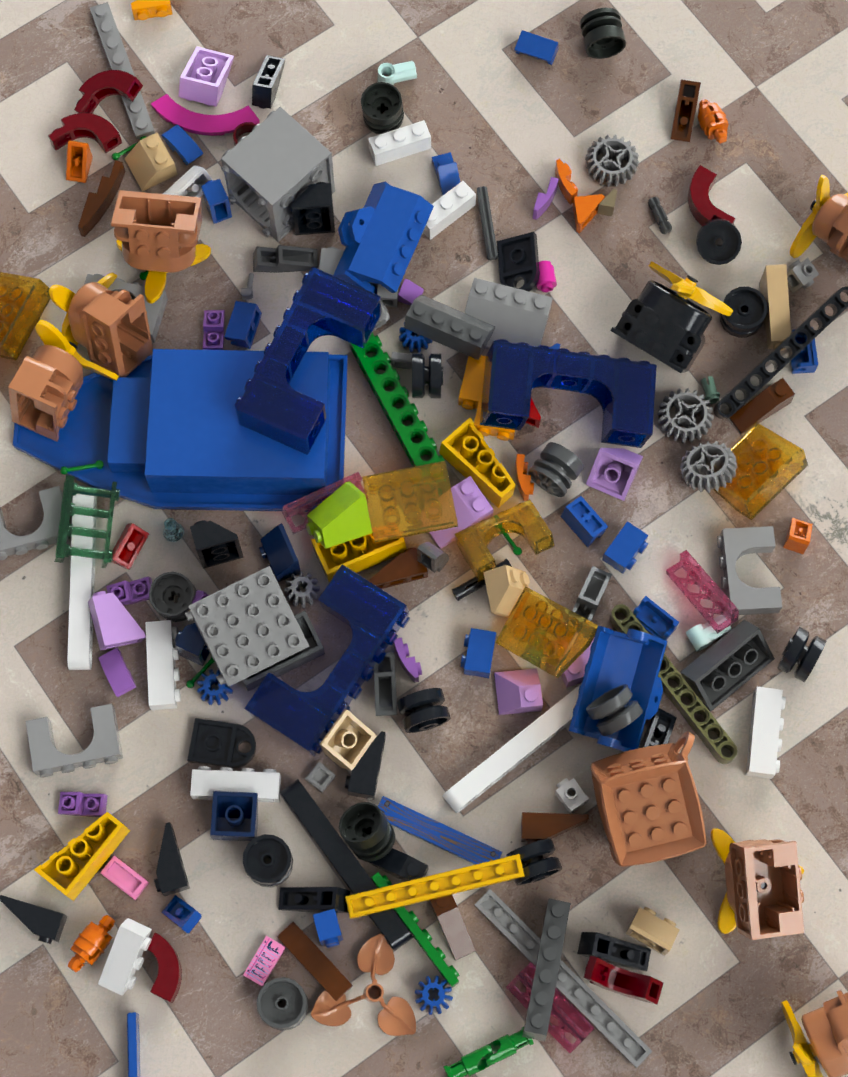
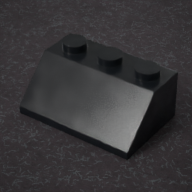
M318 182L310 184L291 204L295 235L335 233L331 183Z
M202 520L190 526L203 569L244 558L237 534L212 521Z

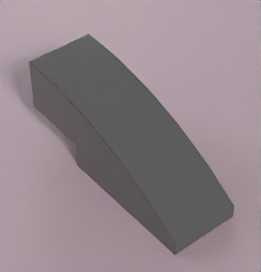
M278 245L277 248L257 246L253 252V272L283 273L318 268L317 249L284 245Z
M425 542L417 548V561L434 573L436 570L440 572L449 561L448 554L431 542Z
M592 566L566 624L567 628L581 634L587 633L612 574Z
M394 652L373 653L376 716L397 715Z

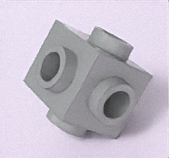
M808 258L802 262L798 259L788 266L790 268L787 272L788 287L794 293L801 287L806 289L815 283L813 279L819 273Z

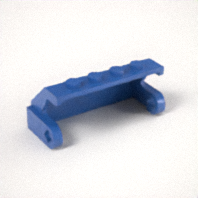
M386 181L374 184L364 207L345 212L338 232L341 244L346 248L333 277L361 297L373 300L377 294V289L369 282L380 284L391 293L397 292L434 206L420 195L391 186Z
M598 626L594 641L591 644V652L588 663L585 666L583 681L579 687V695L573 709L569 731L598 739L597 744L624 752L638 749L646 719L650 720L658 712L663 686L658 674L668 641L628 628L627 634ZM627 684L633 693L630 701H638L643 709V713L623 729L611 735L602 736L596 727L600 719H591L586 708L604 693L620 685Z

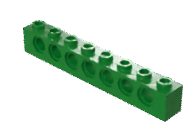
M369 330L350 339V349L422 485L444 475L446 462L442 455L438 456L435 450L437 446L434 439L428 437L426 433L428 429L423 420L420 421L417 417V414H419L414 403L411 404L409 402V393L405 386L401 387L399 383L400 376L396 369L392 370L390 357L387 352L383 353L381 349L382 343L378 335L374 336L372 330ZM370 352L376 354L374 357L367 356V354ZM378 369H382L385 372L383 374H377L375 371ZM387 386H392L394 390L386 391L384 390V388ZM396 403H401L403 405V407L399 409L393 406ZM406 420L412 422L410 426H405L402 423ZM417 437L420 438L422 441L420 443H414L411 440ZM423 455H429L431 459L428 461H424L421 459V457Z

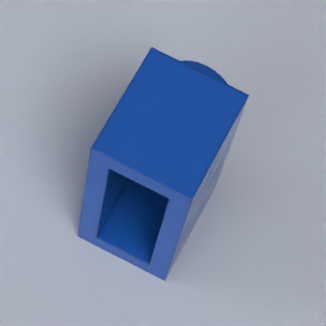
M210 180L201 185L205 205L213 224L231 218L232 213L229 199L221 180Z
M627 521L605 551L602 560L622 574L626 569L631 570L637 561L635 559L638 553L642 554L648 546L646 542L648 535Z
M471 628L470 635H465L464 647H468L467 655L462 654L460 666L464 668L465 675L489 678L496 632Z
M335 908L313 914L321 945H326L327 948L340 945L339 941H342L343 937Z

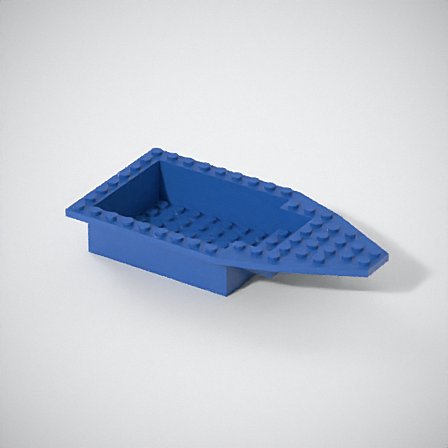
M153 349L152 355L147 356L126 377H118L117 381L95 372L83 377V384L75 397L77 404L74 410L69 412L64 428L59 430L57 442L15 423L13 446L59 471L63 466L70 468L94 464L96 461L101 460L104 463L102 469L89 468L71 471L67 475L94 489L153 509L311 512L344 484L348 355H331L329 352Z

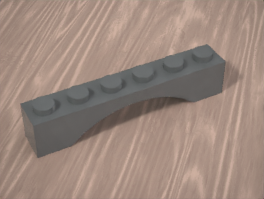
M548 899L522 1037L544 1042L547 1037L571 905L569 902Z

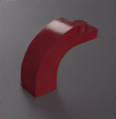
M107 70L89 78L80 87L79 91L83 96L78 100L74 110L77 114H92L98 104L104 98L111 95H120L133 102L143 85L135 76L125 71Z
M78 113L62 118L63 127L55 129L48 135L51 145L55 150L68 144L69 140L73 141L84 137L95 140L105 153L122 144L119 132L108 120L90 113Z
M700 165L693 175L688 192V204L693 217L701 226L709 220L718 218L728 220L734 224L735 218L715 207L709 199L708 193L715 184L717 174Z
M154 933L147 950L155 955L159 971L150 992L173 1003L181 985V963L172 945L162 936Z
M594 956L589 957L583 977L589 980L590 983L606 990L656 1005L658 1004L663 987V982L651 976L624 970Z

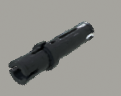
M505 559L504 561L493 566L492 568L490 566L487 567L486 571L495 569L503 565L511 566V564L508 561V559ZM484 572L452 589L457 601L486 585Z

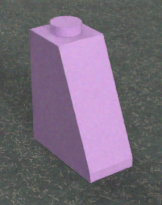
M100 591L93 594L88 604L100 651L140 643L146 638L144 631L113 592L106 594V591Z

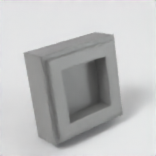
M392 352L391 366L412 369V354Z
M318 762L305 780L323 793L336 775Z

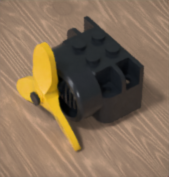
M651 261L649 267L671 283L672 286L669 289L656 281H648L638 299H634L629 303L627 309L623 311L617 326L612 327L610 331L679 373L688 372L705 344L703 333L712 320V316L707 311L689 301L688 298L726 316H731L733 310L705 290L697 287L698 280L692 276L687 275L686 279H683Z

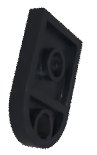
M530 232L497 241L501 285L517 288L518 281L524 280L523 286L517 289L531 291L537 284L540 275L537 234Z
M195 718L188 762L240 768L247 765L253 759L256 752V741L248 728L239 724ZM244 742H248L251 745V749L247 753L239 751V746Z

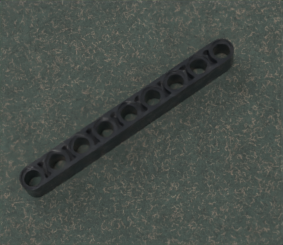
M848 286L842 287L831 295L715 405L714 413L716 417L727 419L734 415L848 307V301L844 302L840 298L841 292L846 293L848 296ZM826 306H829L833 309L832 316H828L826 314ZM811 320H815L818 323V330L811 328ZM796 334H800L803 336V344H798L796 342ZM781 348H785L788 350V358H783L781 356ZM766 362H771L774 365L773 372L766 370ZM751 376H756L759 379L758 386L751 384ZM736 390H741L744 393L743 400H738L735 397ZM722 404H726L729 407L727 415L720 411Z
M297 779L280 792L351 892L357 894L378 889L301 782ZM393 909L369 915L394 951L413 938Z

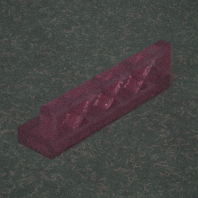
M359 472L284 505L282 514L292 533L295 534L306 529V523H308L307 514L310 513L311 508L322 503L345 482L350 481L365 494L367 501L368 496L361 485L362 477ZM297 514L306 517L304 523L295 527L291 517Z
M687 550L680 553V561L668 568L666 574L718 634L738 620L739 610ZM683 568L687 572V577H677L674 572ZM688 584L698 585L700 588L699 593L690 592L687 589ZM701 599L711 600L713 603L712 608L702 607L700 604ZM714 614L724 615L727 620L718 625L713 617Z
M531 962L506 986L526 1009H528L536 968ZM519 980L526 986V993L521 992L515 986ZM555 988L551 1016L558 1020L559 1026L552 1025L549 1022L548 1032L571 1053L595 1028ZM565 1032L571 1033L577 1040L571 1044L565 1038Z

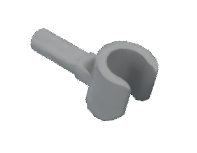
M253 273L249 274L247 288H241L242 300L253 298Z

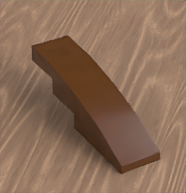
M115 160L110 178L102 176L97 193H88L78 225L81 236L85 237L110 207L126 172L123 162Z
M294 922L277 936L336 1002L353 987L347 978Z

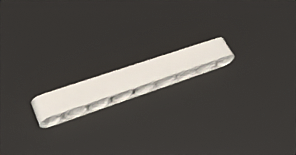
M74 489L67 656L69 670H91L93 620L88 601L94 594L96 489Z
M580 685L443 794L442 797L456 814L571 723Z

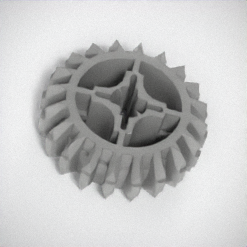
M607 134L605 140L599 137L598 142L593 141L592 146L588 148L585 166L588 169L589 175H593L594 181L600 179V185L607 182L608 187L611 183H614L617 187L619 182L625 184L627 179L631 180L633 174L635 175L639 164L637 160L639 155L635 152V146H631L630 141L624 142V137L617 139L615 134L613 138H610ZM603 153V158L597 162V156ZM626 159L628 164L621 168V163Z
M680 388L677 390V394L673 391L670 392L669 397L665 396L663 402L660 403L659 408L661 410H658L657 413L660 417L658 423L663 424L661 430H668L667 437L674 435V441H677L678 437L682 438V443H685L686 438L691 443L694 441V437L698 440L701 439L702 434L706 435L708 433V429L712 426L710 421H713L714 418L711 414L713 407H708L710 404L709 400L703 401L704 394L697 396V390H694L693 394L689 393V388L685 390V393ZM675 406L677 414L671 419L669 410ZM700 412L702 421L696 425L694 417Z
M709 441L706 444L699 442L698 447L692 445L691 451L686 450L685 456L682 457L681 475L687 486L691 485L693 490L698 488L700 492L707 490L710 493L711 489H715L718 492L720 486L726 488V483H732V477H736V456L732 453L730 447L726 448L724 443L719 445L717 441L713 444Z

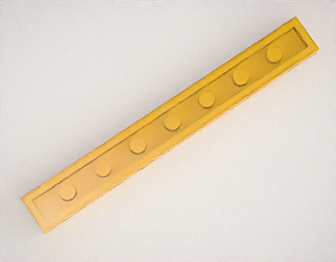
M520 854L345 896L349 917L354 919L525 877Z

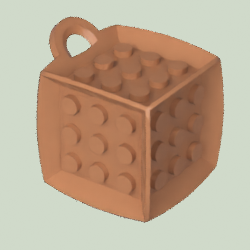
M689 731L685 732L676 744L669 743L633 749L600 759L591 764L590 769L598 810L609 841L611 856L619 866H633L666 860L706 846L701 805L687 762V756L695 740V735Z

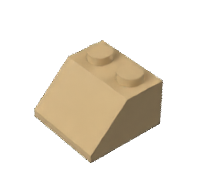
M158 133L140 140L125 157V162L142 192L178 175L175 163Z
M508 565L484 572L491 613L510 619L516 618L530 592V580L526 572Z
M344 709L321 741L320 746L325 755L339 767L352 771L377 735L351 712Z
M644 907V909L639 908L625 934L665 956L671 950L678 935L679 929L676 928V923L667 918L662 920L656 917L657 913L648 907Z

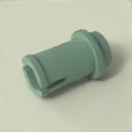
M708 376L709 385L707 384L706 377L701 380L705 392L704 399L709 400L710 404H714L720 400V393L717 392L714 378Z

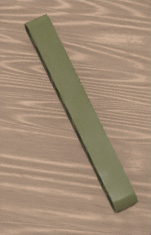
M618 604L612 609L610 622L617 632L627 634L629 628L648 633L626 605ZM623 613L626 618L619 620L615 617V614ZM664 654L662 664L665 670L659 671L658 674L662 681L664 693L716 760L721 764L731 763L738 752L735 743ZM675 680L678 687H670L667 681ZM681 697H688L691 700V704H683ZM694 714L703 715L705 721L697 722ZM707 732H716L718 739H710ZM721 749H729L731 751V757L723 756L721 753Z

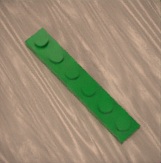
M377 872L371 877L377 888L392 885L385 874L381 876ZM404 906L393 909L443 978L447 980L448 985L451 988L459 983L457 979L460 976L453 965L448 967L443 959L446 956L439 947H433L430 942L432 940L431 935L425 928L423 930L419 928L416 924L419 920L413 911L408 912Z

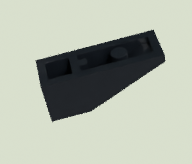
M266 55L252 85L253 106L271 109L276 98L285 58Z
M658 708V712L652 717L639 748L668 744L677 717Z
M380 732L352 770L351 776L346 777L345 789H348L349 796L375 799L386 732Z
M170 822L165 824L156 870L157 879H154L157 892H162L164 896L190 889L173 825Z
M394 848L383 858L376 861H368L369 864L404 882L423 878L428 871L427 864Z
M280 887L278 910L320 913L335 908L336 913H349L345 896H349L351 891L340 887Z
M0 895V901L33 934L39 936L38 941L51 944L52 941L59 942L68 916Z
M582 932L577 954L588 958L594 956L611 964L647 971L651 949L597 932Z

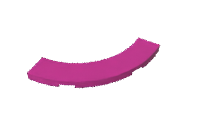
M168 94L151 103V107L165 121L179 125L184 131L199 135L222 136L226 133L234 132L235 128L244 122H252L256 125L260 123L259 118L249 105L228 114L205 115L183 108L171 99Z

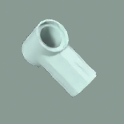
M413 61L395 65L383 63L378 68V82L394 85L397 82L417 78L416 67Z
M722 614L703 625L701 623L692 627L686 632V635L696 652H698L732 629L729 621Z

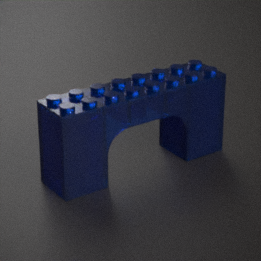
M312 267L309 273H305L301 289L296 290L294 293L293 304L285 310L284 320L281 326L278 325L276 327L272 343L266 345L264 350L265 356L262 361L259 360L257 362L253 378H249L246 382L244 395L240 396L235 403L240 425L306 455L309 454L327 418L324 403L295 391L289 385L304 355L315 339L325 335L336 336L364 348L382 315L381 296L315 267Z
M504 339L494 340L485 359L480 425L521 431L530 414L531 390L544 387L585 393L593 396L598 400L603 410L601 443L642 448L653 434L657 365L650 364L648 361H630L628 358H610L608 355H590L588 352H570L564 348L556 350L549 349L548 346L544 345L536 347L524 342L516 344Z
M343 564L318 601L324 610L352 628L353 636L350 645L326 681L314 691L301 692L269 672L244 708L251 716L313 757L323 751L320 746L321 741L344 709L350 710L349 704L353 699L356 700L363 690L361 688L365 681L368 682L375 672L373 671L376 662L380 664L386 656L385 650L389 645L392 646L398 638L397 632L401 627L405 628L410 620L407 605Z

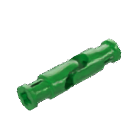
M522 1027V1030L510 1036L507 1034L462 1056L460 1061L443 1067L448 1077H464L466 1075L470 1077L516 1054L518 1049L528 1044L530 1046L533 1045V1040L522 1037L524 1027Z

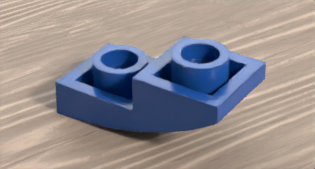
M175 125L161 135L170 149L178 153L186 166L204 154L194 140L179 125Z

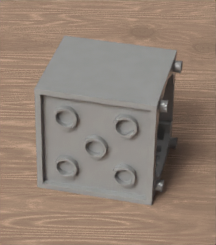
M281 107L276 111L270 112L261 124H257L251 133L246 137H242L237 145L227 150L221 158L223 165L221 170L225 175L229 202L232 205L236 203L264 229L262 230L264 235L267 237L271 235L277 242L294 229L291 204L310 184L318 182L331 183L332 194L335 192L332 153Z
M270 566L189 605V611L185 612L189 622L194 619L220 672V675L216 676L219 684H226L228 687L309 647Z

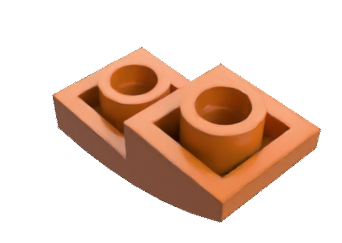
M558 159L556 160L555 167L556 178L559 179L558 186L565 199L571 205L574 197H577L578 189L573 182H570L571 168L568 164Z
M517 454L515 466L516 481L521 497L524 501H528L529 495H533L534 483L530 482L531 475H527L528 462H524L525 455Z

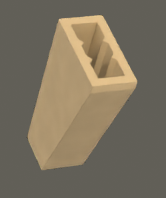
M786 264L766 265L759 282L760 292L764 295L767 302L768 312L764 323L768 349H775L791 334Z

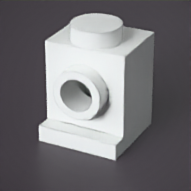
M565 778L556 785L558 789L555 791V794L569 814H572L588 803L589 797L583 792L574 778L570 781L568 778ZM570 789L575 792V795L572 797L567 794V791Z

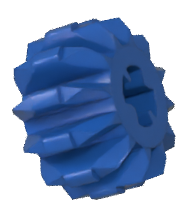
M404 327L399 329L401 334L399 335V341L403 342V348L409 347L410 352L417 349V352L420 353L421 347L427 350L428 343L433 341L421 335L416 337L417 333Z
M210 669L209 676L202 673L204 681H197V684L200 686L197 689V693L202 694V701L208 699L209 705H212L214 700H216L218 705H221L220 699L223 698L225 701H228L229 698L226 694H233V690L226 686V684H219L216 676L220 675L219 670L214 674L213 669ZM213 684H215V685L217 686V684H218L219 689L216 690V691H215V689H213V691H212L211 686H212Z
M427 976L426 982L428 985L421 981L418 983L423 991L415 990L416 995L422 996L415 1000L416 1004L424 1002L420 1008L421 1011H424L429 1006V1015L433 1014V1008H436L437 1013L441 1014L440 1005L448 1009L449 1005L444 1000L452 1001L453 999L452 996L445 995L451 992L452 988L447 987L443 989L447 980L444 979L441 984H438L439 976H435L434 983H431L430 977ZM430 990L433 992L434 990L438 991L439 999L437 1001L435 999L433 1001L429 1000L430 994L428 992Z

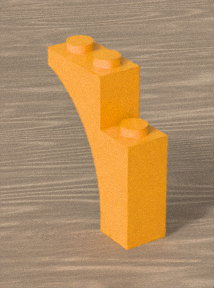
M136 0L131 3L134 20H146L148 18L173 15L171 0Z
M481 355L480 359L477 360L468 356L458 405L468 410L477 409L474 426L483 436H496L503 441L513 440L516 425L508 421L497 410L488 392L486 375L489 357Z

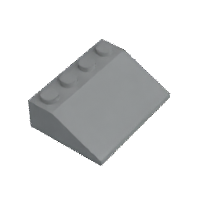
M474 278L465 314L496 326L485 349L532 360L534 356L539 354L553 297Z

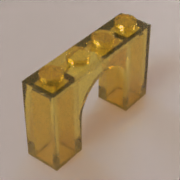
M530 499L455 533L457 546L478 581L485 579L484 572L497 568L495 559L487 547L490 541L500 534L517 533L523 536L535 555L555 546L552 532Z

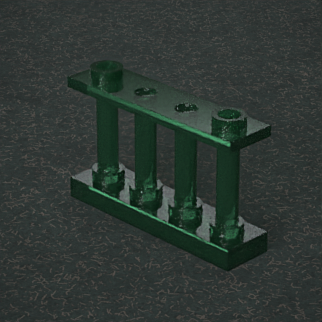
M66 475L54 562L63 563L65 557L71 555L102 559L101 568H106L108 562L111 563L113 550H109L114 503L115 501L118 502L120 489H116L117 482H112L110 490L77 486L78 483H74L75 476ZM81 494L109 498L108 510L75 506L74 503H71L72 495ZM74 514L106 518V531L75 527L73 524H69V518L74 516ZM78 535L104 539L103 551L70 547L69 544H66L67 536Z

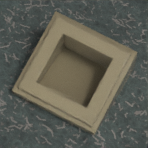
M613 189L600 202L598 214L613 215L617 189Z

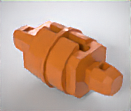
M706 99L701 100L698 114L700 128L710 140L715 139L719 143L726 142L729 124L725 113L717 103H710Z
M105 915L99 921V925L90 922L82 933H79L78 938L70 949L76 954L68 963V967L71 970L78 972L84 966V962L92 966L101 954H104V950L113 938L107 933L115 923L113 918Z

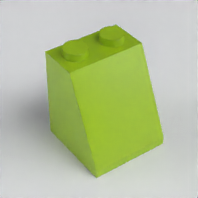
M350 481L345 482L307 514L308 523H306V529L308 534L312 535L316 542L320 543L325 549L372 533L366 496Z

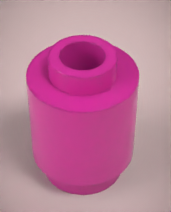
M540 261V275L536 284L537 289L542 292H550L557 286L554 266L551 265L550 261Z

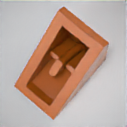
M68 141L66 180L86 183L93 159L88 143Z
M603 194L574 197L573 212L576 232L579 234L597 214L598 206L605 198Z
M792 518L783 548L804 554L810 543L813 524Z

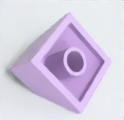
M600 448L586 485L624 501L643 456L624 448Z
M537 668L494 672L499 715L542 711L543 700Z

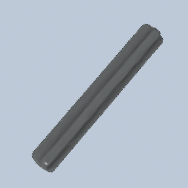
M485 186L478 187L477 198L487 259L496 260L498 252L488 190Z

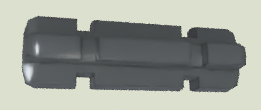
M650 198L648 205L653 210L652 213L657 224L660 225L661 233L667 234L671 232L672 226L667 221L668 217L660 205L659 198Z

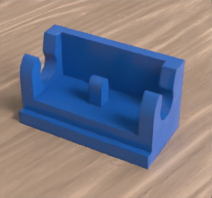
M522 30L514 51L518 54L523 53L547 61L548 64L552 65L559 48L556 41Z
M241 301L235 302L224 336L226 340L231 341L232 345L251 349L262 315L257 304Z
M796 334V342L798 344H803V336L800 334ZM815 338L791 360L792 374L815 373L818 367Z
M582 496L568 504L561 514V518L587 547L592 545L597 537L600 538L608 528L606 523Z
M647 596L642 599L640 605L633 611V614L646 631L665 641L679 624L675 618Z

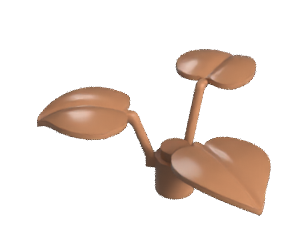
M378 934L366 941L357 955L359 969L362 972H371L372 984L365 987L363 995L346 1001L345 994L336 1002L326 990L318 996L311 1011V1017L326 1026L343 1025L351 1018V1010L348 1005L366 999L371 1003L379 1001L384 1008L377 1017L378 1025L384 1033L390 1036L415 1034L416 1019L410 1004L401 997H392L386 1005L382 998L384 989L377 983L375 973L378 975L387 974L393 968L395 962L393 950L383 934Z

